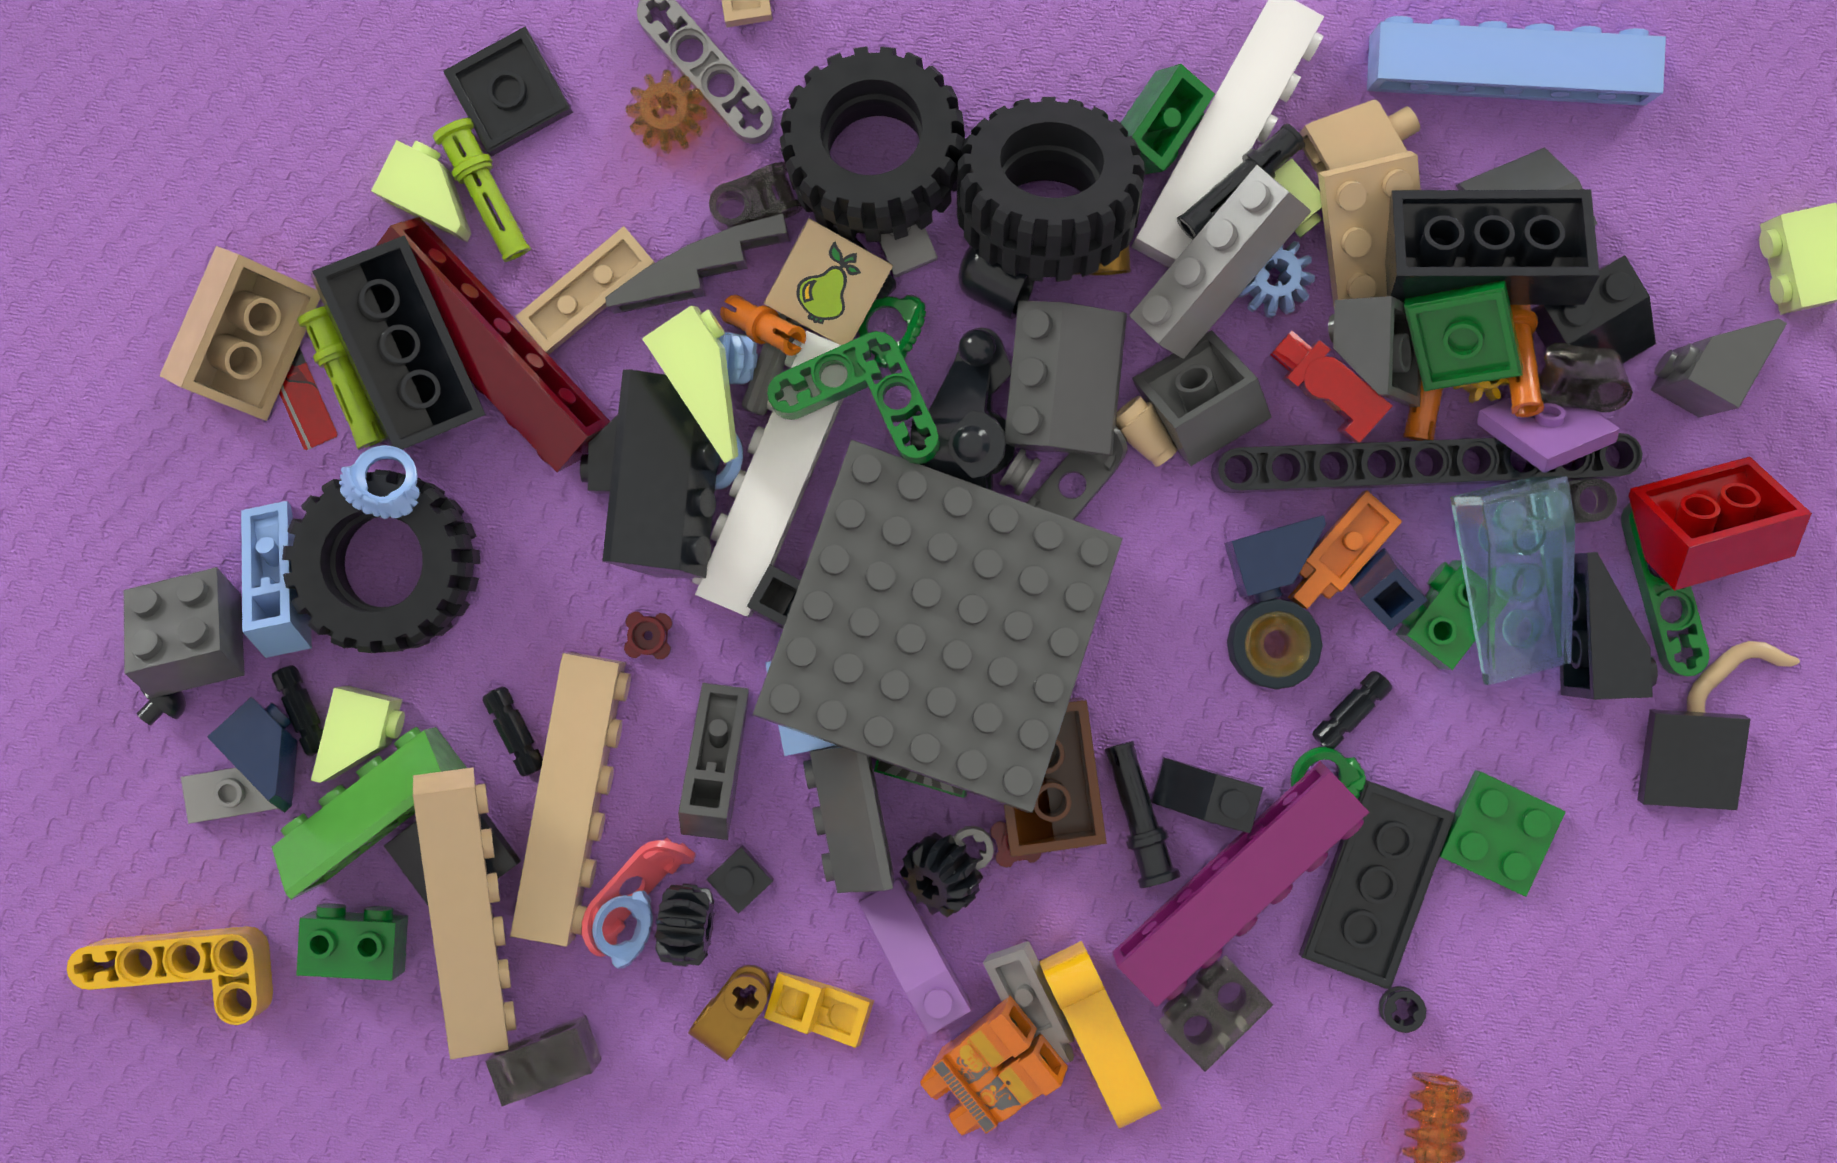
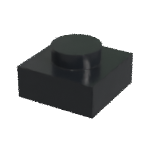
M742 845L706 880L739 914L774 881V878Z

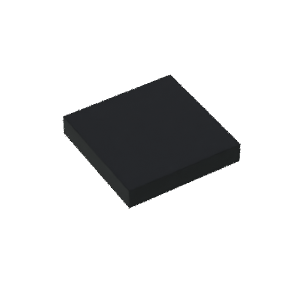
M526 26L443 71L468 118L472 120L474 129L487 153L491 157L573 113Z
M1650 709L1637 800L1643 805L1737 810L1751 719L1745 715Z

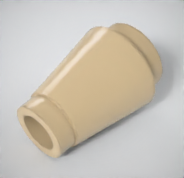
M1139 395L1117 411L1116 427L1121 430L1126 442L1151 461L1155 467L1164 464L1177 452L1178 449L1173 444L1152 403H1146Z

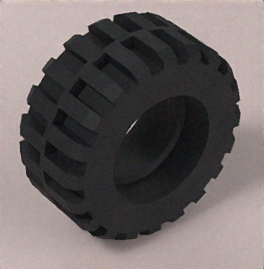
M867 46L853 48L854 55L842 58L839 52L826 58L828 66L822 70L818 66H814L804 75L806 82L804 88L800 85L795 86L788 98L791 109L787 108L783 111L780 123L783 135L780 137L781 152L792 189L796 191L799 203L806 212L814 213L817 223L828 229H831L836 224L839 235L851 240L855 239L857 233L865 234L867 242H881V234L893 233L894 239L897 240L907 237V228L915 224L922 230L933 222V210L943 213L951 204V191H957L958 160L960 159L965 140L963 114L959 110L958 98L952 86H944V77L934 66H928L924 70L922 58L910 52L906 53L904 58L897 56L896 48L881 46L880 53H869ZM886 116L895 118L906 123L919 136L918 146L909 159L899 167L882 174L862 175L853 173L840 167L830 157V150L837 136L850 124L866 117Z
M1042 97L1040 102H1030L1029 98L1016 101L1013 108L1010 109L1003 106L993 111L989 115V120L985 118L981 120L971 130V135L963 142L960 159L958 160L957 219L959 227L964 231V238L974 250L979 249V255L992 266L995 263H999L1002 265L1001 270L1015 277L1018 273L1029 275V280L1043 282V277H1056V282L1071 280L1073 274L1080 273L1082 277L1098 271L1100 263L1105 267L1118 258L1120 251L1127 248L1133 239L1134 229L1137 228L1145 175L1144 161L1140 157L1141 151L1132 136H1128V131L1116 119L1111 122L1108 120L1107 113L1095 106L1092 110L1083 107L1081 101L1069 99L1068 103L1057 102L1056 97ZM1033 181H1055L1072 186L1079 190L1080 193L1067 197L1049 198L1030 194L1018 188V186Z
M378 469L375 472H367V491L379 497L388 496L391 492L401 487L406 475ZM417 478L416 487L420 492L417 499L418 504L413 507V511L410 514L394 518L407 524L415 533L422 551V571L418 583L411 594L401 603L389 607L372 606L362 601L351 588L345 571V556L350 540L365 523L381 516L376 517L373 514H365L362 510L355 509L352 503L349 504L340 492L341 485L339 481L341 480L333 479L322 485L324 494L320 497L310 495L301 505L302 509L307 512L302 520L293 518L287 532L294 534L295 539L293 546L283 545L282 560L291 561L292 572L283 574L286 588L296 589L298 597L292 600V604L298 614H308L311 617L308 626L318 635L331 636V643L342 648H355L358 652H398L429 644L431 638L443 636L453 627L451 621L456 616L464 615L470 605L465 599L469 591L476 592L479 578L473 577L474 564H480V550L473 549L471 539L477 536L472 524L464 522L462 518L464 510L456 501L448 499L444 495L445 491L434 484Z

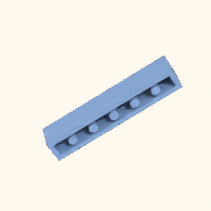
M1393 16L1381 21L1369 36L1367 91L1642 106L1647 105L1663 94L1666 36H1650L1649 31L1646 29H1626L1620 31L1619 34L1602 33V29L1596 26L1577 27L1572 31H1555L1553 25L1544 23L1526 26L1525 29L1507 28L1508 24L1501 21L1483 22L1478 26H1460L1461 22L1456 19H1438L1431 24L1413 23L1411 17Z

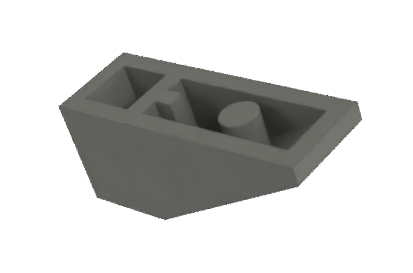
M702 683L678 811L682 835L728 840L736 796L749 688Z

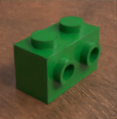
M1182 64L1155 71L1121 121V124L1128 131V136L1133 137L1141 151L1140 157L1144 161L1145 175L1163 172L1173 163L1178 155V149L1188 134L1200 123L1204 116V110L1215 95L1213 91Z
M1454 560L1450 564L1443 562L1433 572L1427 582L1431 586L1425 595L1427 601L1401 622L1403 625L1395 634L1439 669L1453 670L1511 595L1466 560Z
M343 904L317 905L316 910L300 917L296 976L394 980L405 972L408 915H393V908L386 906L365 907L364 913L346 912V905Z

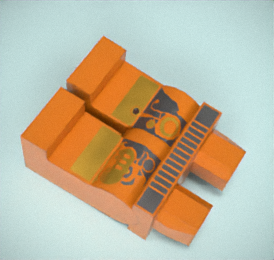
M1011 995L954 1040L944 1045L934 1063L925 1072L920 1081L921 1086L931 1098L937 1100L951 1090L960 1101L951 1108L948 1116L953 1126L961 1135L968 1134L980 1127L987 1134L997 1127L999 1122L1010 1118L1032 1100L1042 1094L1047 1096L1062 1085L1068 1066L1042 1034L1034 1038L1037 1027ZM1011 1018L1016 1021L1018 1027H1017V1026L1015 1025V1023L1011 1020Z

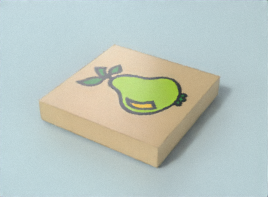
M808 218L771 287L764 304L829 340L843 345L854 339L893 265Z

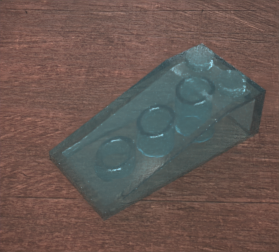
M1530 477L1451 496V506L1483 684L1491 685L1571 663L1576 524L1568 477Z

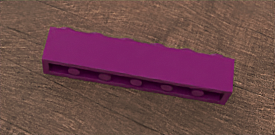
M1319 761L1254 821L1251 834L1242 832L1112 952L1117 967L1156 1007L1165 999L1168 1001L1173 1000L1185 989L1188 983L1187 979L1200 967L1205 969L1216 962L1222 954V947L1235 935L1240 937L1252 929L1257 922V915L1270 903L1274 905L1286 898L1293 888L1292 883L1305 871L1312 872L1321 866L1328 856L1327 851L1340 839L1346 840L1357 833L1364 823L1363 818L1370 812Z

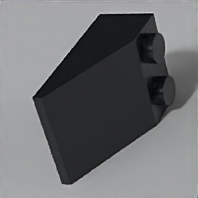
M1598 552L1555 555L1561 695L1593 700L1653 697L1652 686H1655L1658 678L1656 661L1651 657L1649 644Z

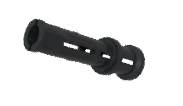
M1129 741L1104 750L1112 769L1131 835L1127 836L1128 841L1126 843L1128 849L1134 850L1140 870L1139 887L1146 888L1180 877L1179 869L1173 868L1165 842L1169 837L1167 830H1164L1163 826H1158L1137 758L1134 741Z

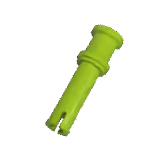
M470 118L455 120L438 129L432 135L437 145H442L454 168L451 171L454 180L458 181L459 184H465L483 222L486 224L502 255L503 261L515 260L528 253L531 248L526 243L508 204L505 202L490 173L493 169V161L490 155L483 154L473 135L472 129L474 124ZM459 143H461V145H462V147H463V149H464V151H465V153H466V156L464 155L462 149L460 148ZM477 179H480L482 183L481 186L479 185ZM488 198L490 199L491 203L493 204V206H494V208H495V210H496V212H497V214H498V216H499V218H500V220H501V222H502V224H503V226H504V228H505L504 231H503V229H502V227H501V225H500V223H499L497 217L495 216V214H494V212H493V210H492V208H491V206H490V204H489V202H488V200H487Z
M325 306L313 309L297 318L299 326L306 327L316 351L313 355L314 362L320 368H325L345 419L352 431L357 449L368 448L385 441L384 434Z

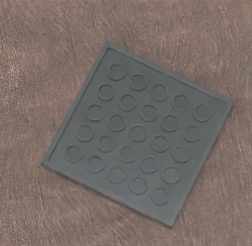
M851 440L752 716L1021 811L1033 813L1123 538L926 466L910 463L904 458Z

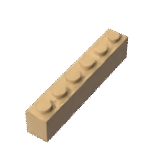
M574 652L562 653L510 937L567 947L575 939L576 934L582 935V920L587 909L586 906H581L584 888L592 887L597 867V860L590 859L593 841L599 842L601 840L605 824V813H599L602 794H609L614 775V767L607 766L610 747H618L622 732V720L616 719L619 701H626L631 682V674L624 673L626 662Z
M474 767L413 775L414 808L450 1060L509 1050L507 1031L517 1029L513 1001L504 1002L502 989L511 988L508 959L498 960L497 946L506 945L503 917H493L491 903L500 902L497 872L487 874L485 859L495 858L491 828L481 829L480 814L489 813L486 784L476 785Z

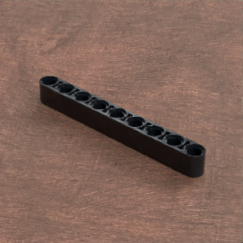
M1619 433L1617 442L1611 444L1617 449L1620 456L1616 468L1610 466L1606 461L1607 446L1574 460L1569 470L1560 466L1543 473L1527 460L1522 472L1514 469L1510 461L1513 450L1497 438L1238 447L1222 453L1215 459L1211 468V476L1217 488L1228 493L1593 480L1631 474L1639 467L1643 453L1641 445L1634 437L1629 434ZM1466 450H1472L1479 457V469L1475 474L1468 472L1463 465V455ZM1420 451L1429 454L1432 458L1433 468L1428 476L1419 473L1415 465L1416 456ZM1372 453L1381 455L1386 462V472L1381 478L1372 475L1368 469V458ZM1325 454L1333 456L1339 462V474L1334 480L1325 477L1320 470V461ZM1278 456L1285 457L1292 464L1293 474L1287 482L1279 480L1273 474L1272 465ZM1230 458L1239 459L1246 467V477L1241 483L1230 481L1225 474V464Z

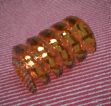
M1413 1072L1412 1078L1424 1084L1425 1087L1424 1090L1410 1091L1409 1097L1422 1103V1109L1407 1110V1116L1420 1124L1417 1128L1404 1129V1135L1417 1141V1145L1403 1147L1401 1153L1413 1159L1414 1163H1456V1161L1462 1160L1465 1157V1150L1458 1142L1465 1141L1468 1132L1460 1123L1467 1122L1470 1119V1112L1461 1104L1472 1101L1473 1094L1471 1090L1463 1086L1460 1081L1451 1077L1427 1072Z

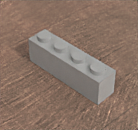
M1256 165L1129 316L1159 345L1184 359L1310 214L1311 210L1261 167Z

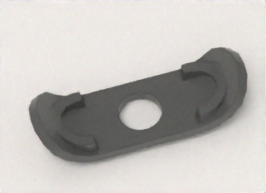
M1115 426L1113 456L1069 453L1026 503L1075 520L1122 463L1128 448L1121 430ZM1069 473H1078L1086 480L1085 491L1077 498H1067L1059 490L1061 479Z

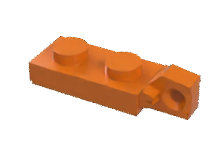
M1368 490L1363 491L1312 549L1299 573L1304 579L1300 581L1287 598L1302 608L1308 609L1320 594L1330 599L1336 592H1342L1397 529L1402 520Z

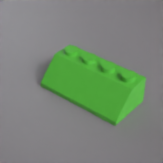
M418 727L411 729L394 742L398 750L387 759L383 760L380 755L373 758L356 772L360 779L348 789H345L342 784L337 786L318 801L322 806L318 812L310 818L303 813L280 830L285 837L272 846V851L284 891L290 900L322 886L415 814L413 775L467 768L436 727L425 729L422 732Z

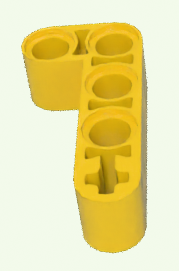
M244 926L106 938L79 948L71 954L67 962V974L71 982L75 986L87 990L212 979L216 1014L222 1021L230 1025L246 1023L261 1014L269 1007L273 998L269 942L265 934L255 927ZM235 941L242 943L246 947L248 953L246 962L240 961L234 955L233 943ZM188 945L194 947L199 953L200 961L198 966L193 965L187 959L186 948ZM141 949L151 956L152 968L150 970L143 967L140 963L139 953ZM115 959V965L106 969L101 965H95V962H109ZM238 989H243L250 995L252 1001L250 1009L244 1008L238 1002Z
M1080 941L1039 961L1053 995L1067 1019L1118 1128L1125 1127L1162 1109L1083 942Z

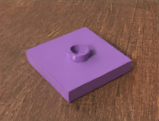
M1552 382L1540 386L1542 401L1544 402V410L1541 413L1531 417H1517L1515 413L1512 414L1511 398L1479 410L1477 424L1543 473L1616 443L1620 431L1619 427Z

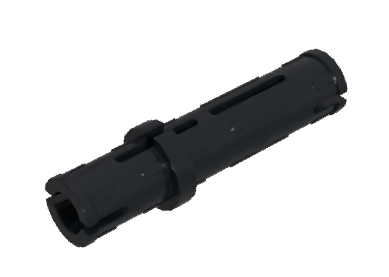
M1286 123L1257 150L1250 149L1242 156L1243 162L1216 184L1184 214L1177 217V222L1185 234L1193 240L1256 165L1261 167L1272 178H1275V171L1295 153L1305 147L1304 139L1293 126Z

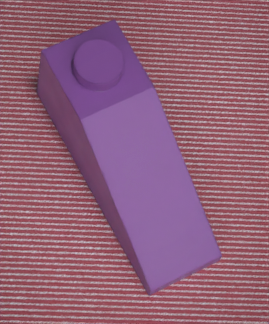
M900 878L894 880L893 889L875 891L861 899L859 904L906 996L928 1034L931 1035L971 1012L970 999L909 893L904 889L905 886Z

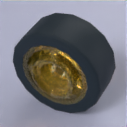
M1270 599L1253 603L1240 611L1230 625L1227 639L1229 659L1238 674L1254 685L1276 690L1294 687L1307 679L1319 663L1323 646L1320 628L1312 615L1297 603L1281 599ZM1272 631L1279 632L1285 642L1284 650L1276 657L1269 656L1264 650V639Z

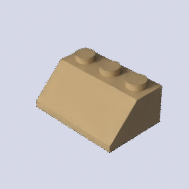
M216 246L159 376L181 388L267 421L306 332V327H300L297 318L306 312L316 309L320 300L318 291L240 254Z

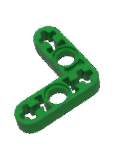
M875 331L867 333L775 376L768 386L767 395L772 408L777 415L790 420L806 416L868 387L902 458L910 463L922 464L933 459L939 450L940 440L933 419L896 341L885 332ZM878 346L882 352L890 350L885 354V359L891 375L883 378L874 360L866 362L871 357L870 349L872 347ZM839 364L845 367L848 372L845 382L834 388L824 385L821 381L823 370L829 365ZM899 369L902 371V373H895ZM812 375L814 385L820 393L819 395L813 397L810 388L797 394L798 403L790 406L786 400L778 402V400L784 397L783 388L791 385L794 391H800L809 386L804 377ZM874 380H880L877 384L874 383ZM903 386L911 393L909 404L898 410L889 408L884 403L886 392L892 387ZM918 411H920L922 414L920 416H914ZM913 417L914 424L920 435L928 433L930 435L925 439L926 448L917 451L914 445L907 447L904 445L910 441V435L904 421ZM894 422H901L896 427L893 425Z

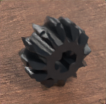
M936 832L926 836L920 842H916L902 859L904 866L899 873L908 881L904 889L912 892L917 897L916 904H925L932 915L940 912L948 918L963 907L966 908L980 891L979 883L983 879V875L975 868L979 860L967 854L966 845H957L951 834L944 838Z
M683 883V886L671 885L663 893L662 903L659 904L655 933V949L661 962H669L674 966H699L708 956V947L711 945L715 915L713 911L715 901L709 888H701L695 884Z

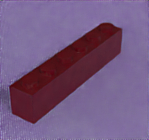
M421 217L390 225L376 246L405 235L474 387L491 401L505 416L508 424L518 430L537 451L539 457L556 472L581 460V455L588 453V443L610 420Z

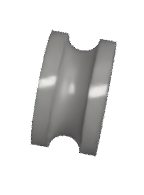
M1021 448L999 484L1003 487L1005 485H1012L1015 489L1014 493L1020 496L1041 460L1037 457L1033 460L1028 459L1026 451Z
M965 826L958 830L953 838L956 844L961 846L965 845L963 839L972 835L976 842H985L986 849L985 851L979 850L981 858L978 859L979 861L975 867L977 870H980L992 859L994 852L993 842L989 834L982 828Z

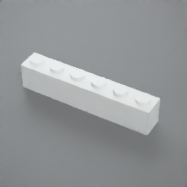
M1295 0L1267 1L1132 244V248L1170 268L1193 241L1181 229L1177 222V217L1184 214L1216 184L1243 162L1242 156L1253 147L1256 140L1265 143L1278 120L1276 116L1271 114L1279 99L1287 103L1301 78L1294 73L1301 58L1307 61L1311 60L1324 37L1316 32L1324 18L1323 15Z
M806 331L805 344L796 339L793 341V344L802 348L801 351L793 356L787 355L784 365L793 368L841 345ZM832 364L823 370L821 381L828 387H838L845 382L848 372L842 365ZM812 375L804 377L809 386L800 391H794L791 385L783 388L784 397L778 400V402L786 400L790 406L798 403L797 394L810 388L813 397L819 395L820 393L814 385ZM844 398L794 420L784 419L777 415L768 400L766 409L772 411L766 428L758 426L753 434L748 452L754 454L747 472L740 469L737 477L734 479L729 496L734 497L735 501L729 515L721 513L714 526L711 539L717 541L708 561L706 578H693L692 580L693 583L699 585L695 595L744 616L752 617L754 612L747 605L769 564L774 566Z

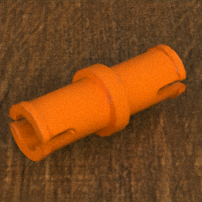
M730 295L725 299V303L737 308L736 312H733L723 306L721 307L720 315L725 323L745 331L747 337L758 344L767 343L788 356L796 355L801 351L802 348L789 342V339L792 337L805 344L806 333L802 327L793 325L780 318L778 312L771 307L765 305L758 307L739 295Z

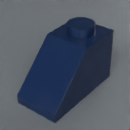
M1324 515L1224 543L1239 597L1253 595L1255 603L1283 596L1280 587L1295 582L1326 526Z
M250 697L209 734L207 738L267 801L285 813L292 806L298 741L286 729L292 723L291 720L273 702L265 708L253 697Z

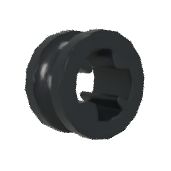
M1405 986L1391 987V990H1386L1379 1000L1378 1009L1381 1018L1398 1032L1409 1033L1415 1031L1423 1024L1426 1018L1424 1001L1413 990ZM1400 998L1407 1004L1410 1000L1413 1003L1407 1009L1409 1017L1405 1020L1401 1019L1398 1015H1395L1394 1019L1392 1018V1013L1397 1010L1395 1002Z

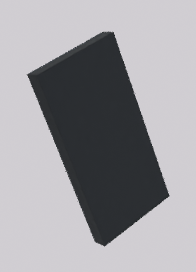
M1366 780L1363 791L1359 792L1358 800L1370 813L1363 818L1364 823L1357 833L1346 840H1340L1298 955L1307 960L1391 990L1455 813Z

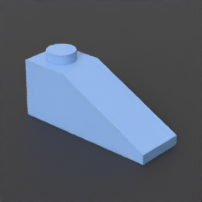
M288 501L241 510L242 632L265 658L312 648L311 628L308 626L311 617L308 614H298L292 604V600L298 597L296 589L286 588L283 574L292 572L291 561L282 560L283 545L293 546L295 539L294 534L287 532L293 519L291 505Z

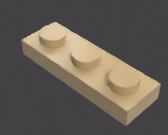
M623 226L515 317L543 350L550 355L607 307L606 296L655 262Z

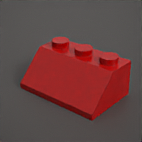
M1750 456L1630 488L1628 495L1645 561L1674 591L1795 557L1812 514Z

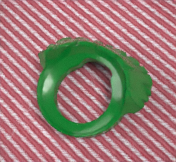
M906 295L901 299L891 296L883 299L879 298L873 302L858 330L859 337L869 333L868 322L877 310L886 307L894 308L901 313L904 321L908 324L903 338L896 342L905 359L908 352L912 350L913 344L916 343V339L919 337L921 328L924 325V317L926 316L925 303L914 295ZM878 346L872 347L870 352L875 355L874 360L877 365L887 368L885 354L890 350L882 352Z
M1316 747L1308 750L1299 757L1293 766L1290 778L1291 787L1306 774L1308 768L1313 763L1319 760H1331L1337 765L1338 779L1357 799L1360 796L1359 792L1363 791L1366 784L1364 769H1362L1355 757L1346 758L1339 751L1327 747Z

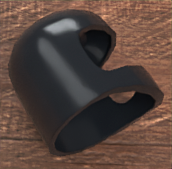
M969 246L963 256L958 273L962 292L972 300L1001 312L1002 316L1009 319L1016 318L1018 301H1029L1035 281L1029 280V275L1018 273L1015 277L1001 270L1002 265L995 263L992 266L979 255V249L974 250Z

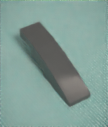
M779 214L737 225L679 249L643 269L606 296L607 307L614 314L706 296L703 277L748 269L744 250L790 241L784 215Z

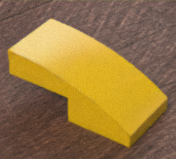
M779 972L764 1018L805 1034L814 1032L856 1048L861 1045L874 1000L818 981Z

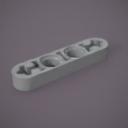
M640 0L637 8V17L644 32L733 133L743 142L750 144L761 143L766 140L774 127L770 107L676 0ZM657 7L660 11L665 10L667 7L669 8L666 13L670 23L676 29L671 37L668 30L658 20L650 24L653 19L650 14L652 8ZM670 38L667 43H665V42L663 41V40H666V39ZM686 39L698 40L703 45L701 57L694 62H685L678 57V47ZM723 73L732 77L735 85L729 95L716 97L709 92L708 85L713 76ZM743 93H747L748 96L741 99ZM740 99L751 114L763 113L760 116L762 127L758 130L752 126H748L746 129L742 128L745 124L742 113L734 106ZM733 106L730 113H727L725 111L726 109H729Z

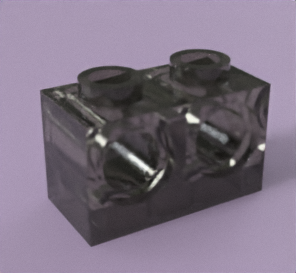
M1226 955L1219 962L1216 960L1208 968L1201 969L1196 975L1198 983L1185 995L1181 992L1176 998L1168 1001L1162 1009L1164 1016L1159 1020L1165 1032L1204 1072L1273 1006L1271 1001ZM1235 982L1240 985L1239 996L1233 1002L1222 1003L1218 1001V992L1224 984ZM1194 1016L1205 1017L1207 1023L1201 1034L1196 1036L1184 1034V1025L1188 1019Z
M585 1015L508 1044L509 1050L494 1052L485 1062L501 1106H505L591 1074L602 1058Z

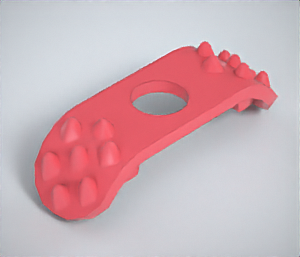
M668 838L647 842L641 846L596 895L584 913L582 936L589 951L599 957L606 956L597 948L592 933L593 921L604 903L614 897L623 896L619 894V891L626 880L635 876L642 877V883L636 891H645L649 894L667 873L673 874L680 865L693 863L696 857L695 852L684 843L677 844ZM625 907L613 909L603 922V936L609 944L616 945L618 934L626 927L624 921L631 912Z

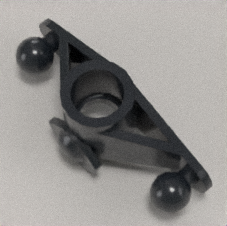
M975 328L963 334L960 339L956 358L929 409L940 440L939 450L933 459L920 465L993 491V474H997L1008 466L1014 456L1015 447L1006 444V419L993 412L992 395L1011 376L1012 366L1002 340L991 329ZM918 411L914 416H920L922 414L920 411ZM912 419L910 445H914L917 451L926 448L925 439L930 435L929 433L920 435Z

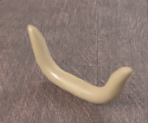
M1746 641L1732 646L1716 659L1693 683L1687 696V711L1705 712L1706 699L1709 693L1735 670L1739 664L1747 659L1760 658L1782 667L1795 666L1800 660L1766 642Z

